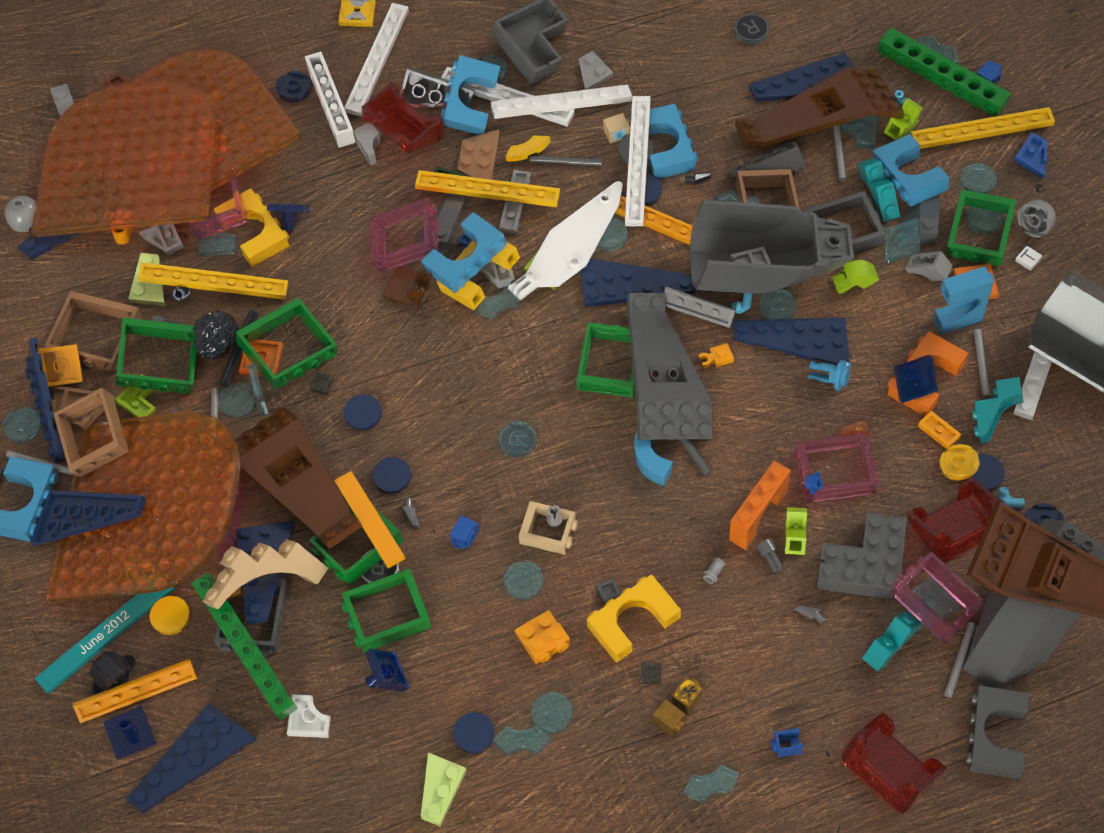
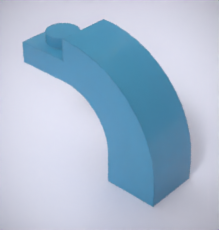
M636 432L634 456L638 468L649 480L665 486L672 472L673 462L654 453L651 448L653 440H637Z

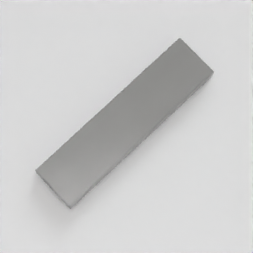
M513 170L511 182L530 184L531 172ZM505 201L498 228L500 232L517 235L524 203Z
M665 287L663 292L665 307L731 328L736 309Z

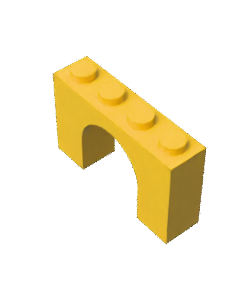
M250 188L214 208L217 220L225 230L246 219H256L265 224L263 231L258 236L240 245L243 256L250 266L254 267L288 248V239L290 238L285 230L280 229L281 226L277 218H272L269 207L262 204L263 201L258 193L255 194Z
M472 241L455 261L469 257L475 251L477 243ZM507 243L504 249L498 252L491 261L509 271L520 259L516 247ZM438 280L436 281L441 292L472 310H475L485 298L481 287L470 280L456 293L452 292Z
M652 574L647 578H641L634 587L625 589L618 598L609 600L602 609L593 611L587 618V627L616 663L632 652V643L617 624V619L624 610L630 607L645 608L655 616L664 629L681 618V609Z

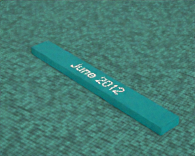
M161 574L34 679L47 694H50L148 613L155 602L170 595L175 590L174 587Z

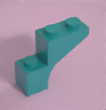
M869 159L857 163L860 179L869 188L881 221L885 222L900 217L894 184L892 181L885 179L882 161Z
M1019 377L997 380V388H993L994 398L975 401V409H972L973 419L977 420L978 426H974L975 436L980 437L981 444L990 441L1002 413L1008 407L1024 403Z
M909 609L893 619L884 634L874 640L862 659L875 670L880 671L887 666L896 652L926 621L914 610Z

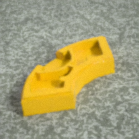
M533 135L527 142L511 146L505 156L506 162L528 159V156L535 152L537 154L540 153L551 142L550 136Z

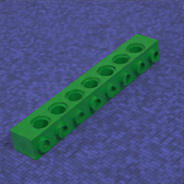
M890 28L879 40L878 52L881 55L892 59L897 64L910 69L913 73H917L926 80L937 84L942 89L948 90L971 105L984 110L987 114L994 117L999 116L1009 103L1010 92L893 28Z
M207 572L191 584L203 601L207 591L212 588L216 581ZM226 599L219 609L206 605L276 716L282 720L297 710L296 704L229 601Z

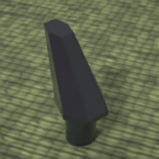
M711 172L694 173V176H685V183L699 184L711 178Z

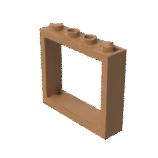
M70 291L44 347L60 345L77 308L121 319L123 317L142 319V314L139 307ZM126 334L124 357L134 337L133 334ZM120 341L111 359L78 351L80 363L90 368H101L106 372H117Z

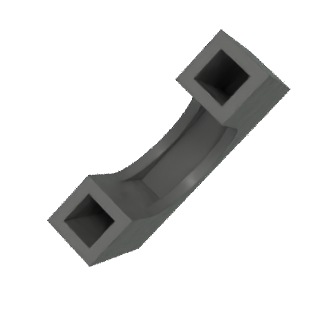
M979 686L977 692H973L971 704L975 705V709L970 714V724H973V731H969L968 744H971V751H967L966 763L969 764V771L1020 779L1024 770L1025 752L1006 750L994 746L985 735L984 724L994 717L1025 720L1028 714L1029 693Z

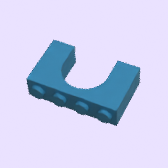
M459 55L458 61L454 60L452 71H455L454 77L450 76L448 87H451L450 93L446 92L444 102L447 103L446 109L442 108L440 118L443 119V126L476 135L484 134L489 114L466 107L459 99L458 90L466 84H478L494 89L500 66Z
M675 104L650 109L649 135L665 133L674 137L678 142L671 150L649 155L651 173L658 179L695 170L696 162H698L696 152L692 151V140L687 137L686 124H682L681 121L682 113L680 110H677Z
M911 134L873 150L872 158L882 161L885 179L893 182L895 190L910 207L949 190V176L940 166L918 175H908L898 170L900 166L919 158L920 144Z
M474 212L460 224L464 234L477 243L475 251L469 257L454 261L447 259L433 249L421 260L427 273L430 272L435 279L454 293L462 288L466 282L475 276L482 267L489 263L507 245L503 233Z
M986 266L942 281L940 291L950 306L935 310L933 321L940 335L982 322L994 283V277L991 272H988Z
M10 456L3 473L8 482L33 488L34 495L31 502L21 510H0V536L30 542L49 490H52L53 486L57 484L59 475L53 465Z

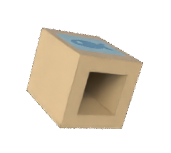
M623 113L603 119V131L609 143L622 140L627 135H630L631 123L629 119L625 118Z

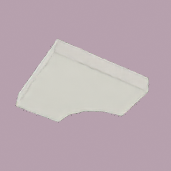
M292 695V700L298 709L289 715L287 735L329 738L331 717L316 710L313 696Z

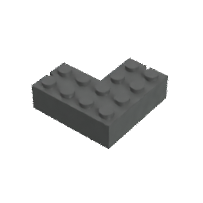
M537 0L495 20L490 32L491 36L530 84L543 79L544 76L547 77L557 72L562 62L561 56L548 40L564 33L569 20L560 9L556 11L557 5L553 0Z
M867 512L862 548L823 543L816 589L897 600L900 591L907 518L889 515L887 519L884 514Z

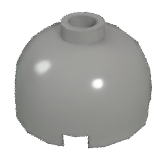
M25 195L13 197L5 207L4 215L10 228L15 231H30L29 228L37 227L42 220L40 206L31 197Z
M1032 200L1019 209L1017 215L1018 224L1026 229L1024 232L1027 235L1042 237L1055 225L1056 213L1048 202Z

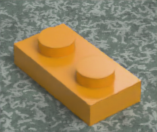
M932 411L918 424L921 430L947 450L961 437V433Z

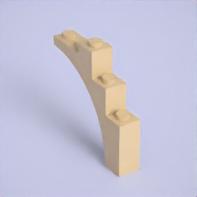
M288 539L280 545L278 552L268 545L258 543L253 548L250 556L243 550L231 546L224 553L223 559L220 562L225 569L220 572L216 582L207 591L206 597L202 602L210 607L219 609L225 600L240 586L254 578L271 573H294L306 581L318 585L328 567L297 542Z

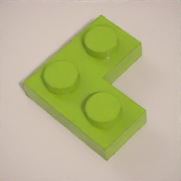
M129 387L115 398L119 406L142 424L157 412L156 408L145 400L154 391L153 389L142 390Z

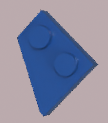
M1032 132L1013 161L1043 179L1046 175L1045 163L1047 162L1046 150L1048 148V141Z

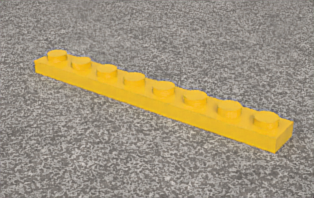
M1050 107L911 131V136L920 144V149L1054 126L1055 120Z
M420 170L418 171L415 188L419 190L557 207L560 197V188Z
M141 262L138 275L139 282L286 300L288 280Z

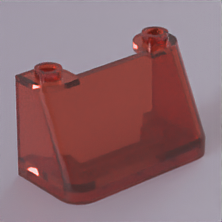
M393 82L361 106L364 121L372 124L393 140L404 152L413 153L438 143L444 137L442 119L436 115L433 118L431 116L426 118L405 102V97L403 95L399 96L396 92L398 86Z
M972 477L960 484L957 499L927 514L924 508L916 507L908 511L907 516L909 523L932 555L939 562L945 563L979 545L995 503L1001 500Z
M881 712L853 736L842 754V761L848 769L899 813H905L943 775L947 768L935 758H928L922 763L892 736L895 731V724L884 712Z

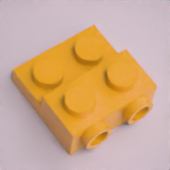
M77 344L46 347L38 350L39 353L37 354L41 353L43 370L41 372H45L48 387L83 382Z
M549 610L515 629V634L535 664L548 661L553 654L565 651L570 645L569 636L561 624L557 623Z

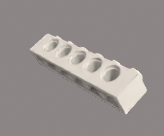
M322 52L305 56L307 70L338 148L355 143L353 129Z

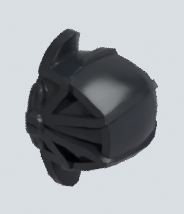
M103 651L92 661L89 672L94 680L92 686L93 693L96 695L127 683L129 673L135 666V658L132 655L121 657L114 651Z

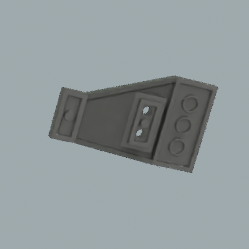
M628 293L627 314L636 394L637 440L712 439L711 399L665 313L664 293ZM653 371L656 372V377L652 376ZM670 371L674 372V377L670 376Z

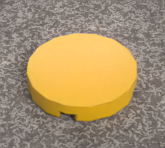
M964 444L949 447V450L941 454L939 460L943 474L947 478L957 481L973 476L980 464L977 452L969 445Z
M177 596L163 597L152 606L149 615L150 622L154 629L163 635L177 634L189 623V607L183 599Z

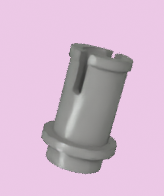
M551 505L547 511V522L551 526H558L562 523L560 508L554 505L553 509Z
M714 558L708 570L704 571L703 579L710 584L717 582V576L725 566V562L720 558Z

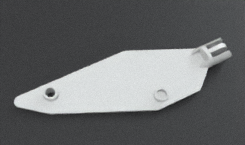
M620 181L613 183L549 231L526 274L508 287L520 301L538 287H559L587 266L619 206L623 184Z

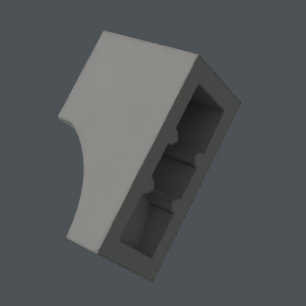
M67 83L50 89L61 119L78 113Z
M369 122L354 129L353 133L357 146L371 166L377 163L375 150L378 145H381L380 137L382 134L378 127Z
M940 251L911 254L905 269L908 273L925 276L930 281H941L947 279L953 265Z

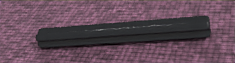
M250 310L242 328L257 321L258 312ZM237 343L233 347L219 381V385L223 388L230 386L243 354V350Z

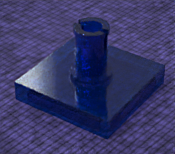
M267 204V211H281L283 213L282 230H294V214L296 212H310V205Z
M930 355L894 366L898 397L901 403L938 391L933 357Z
M369 649L365 652L372 670V674L365 678L368 687L375 688L378 685L380 689L405 692L410 688L396 653Z
M142 705L103 722L117 760L156 744Z

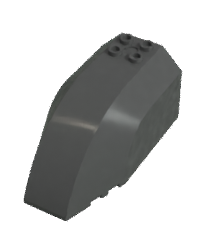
M713 200L702 201L692 226L689 248L691 284L696 290L738 293H767L826 275L844 266L854 258L850 225L830 218L825 220L817 217L815 213L811 212L808 214L802 212L800 208L795 206ZM764 246L771 264L732 262L730 256L731 254Z
M1072 270L1060 281L1040 309L1029 331L1028 347L1104 392V288Z
M1045 519L1040 527L1104 562L1103 545L1069 522ZM991 591L980 612L963 669L988 687L1004 689L1026 673L1033 671L1037 666L1050 660L1084 614L996 595Z

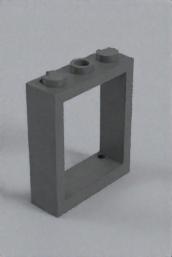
M865 191L803 209L805 213L810 214L812 212L817 214V217H824L861 205L874 233L852 239L853 253L883 245L887 236V230L885 226L881 225L879 214L877 211H874L872 200L870 197H867Z
M283 578L278 579V587L275 592L279 593L271 642L254 640L264 655L278 652L289 589L287 580ZM230 599L228 601L232 606L233 599ZM217 624L214 640L217 648L226 652L234 650Z

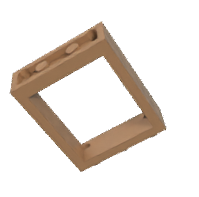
M791 169L737 171L735 185L739 202L747 203L745 188L784 187L788 206L800 208Z
M105 389L94 390L91 394L79 398L76 402L53 413L69 472L76 476L82 477L129 452L113 396ZM103 405L113 441L80 458L70 422Z

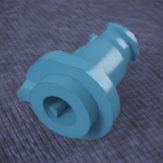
M840 360L838 365L811 361L810 369L830 373L827 375L811 372L808 375V379H816L820 382L834 384V389L841 391L848 384L851 363Z

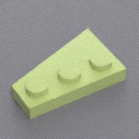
M141 253L128 298L129 302L166 306L162 284L138 281L141 262L161 265L160 257L158 254Z
M428 753L421 819L441 827L467 771L465 767Z

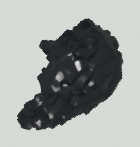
M208 310V312L203 313L202 317L195 320V326L192 329L196 331L194 333L196 338L194 340L195 350L197 353H201L202 359L211 358L217 360L223 358L225 354H229L230 349L236 343V332L239 330L238 323L234 317L220 310L215 312Z

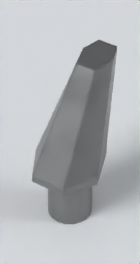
M406 498L405 506L401 508V511L412 527L419 528L416 508L412 507V499Z
M801 605L794 609L811 620L815 619L820 625L824 624L827 620L821 614V609Z

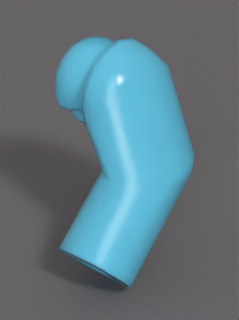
M897 90L894 98L900 108H902L907 98H903L904 93L901 90Z
M744 293L743 301H737V304L736 302L732 304V308L736 309L737 314H741L751 308L753 293Z
M999 488L997 493L999 501H1002L1011 508H1024V498H1012L1009 495L1008 488Z

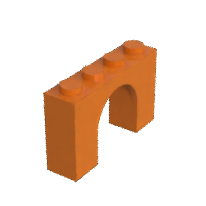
M928 331L925 337H920L917 342L918 347L910 351L907 356L908 361L900 365L897 371L898 375L895 378L892 377L887 385L889 387L888 396L923 416H926L935 408L939 394L920 384L914 376V370L925 364H933L957 376L965 365L969 354Z
M775 460L772 462L731 519L729 541L744 550L749 547L757 535L758 523L768 504L772 502L778 506L788 492L790 469Z

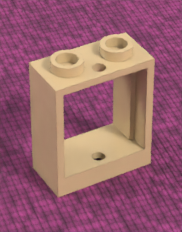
M530 501L519 533L520 544L565 555L567 548L570 549L572 546V531H576L578 526L575 512L560 508L562 520L567 521L562 540L558 541L531 534L537 514L548 516L547 511L550 506Z

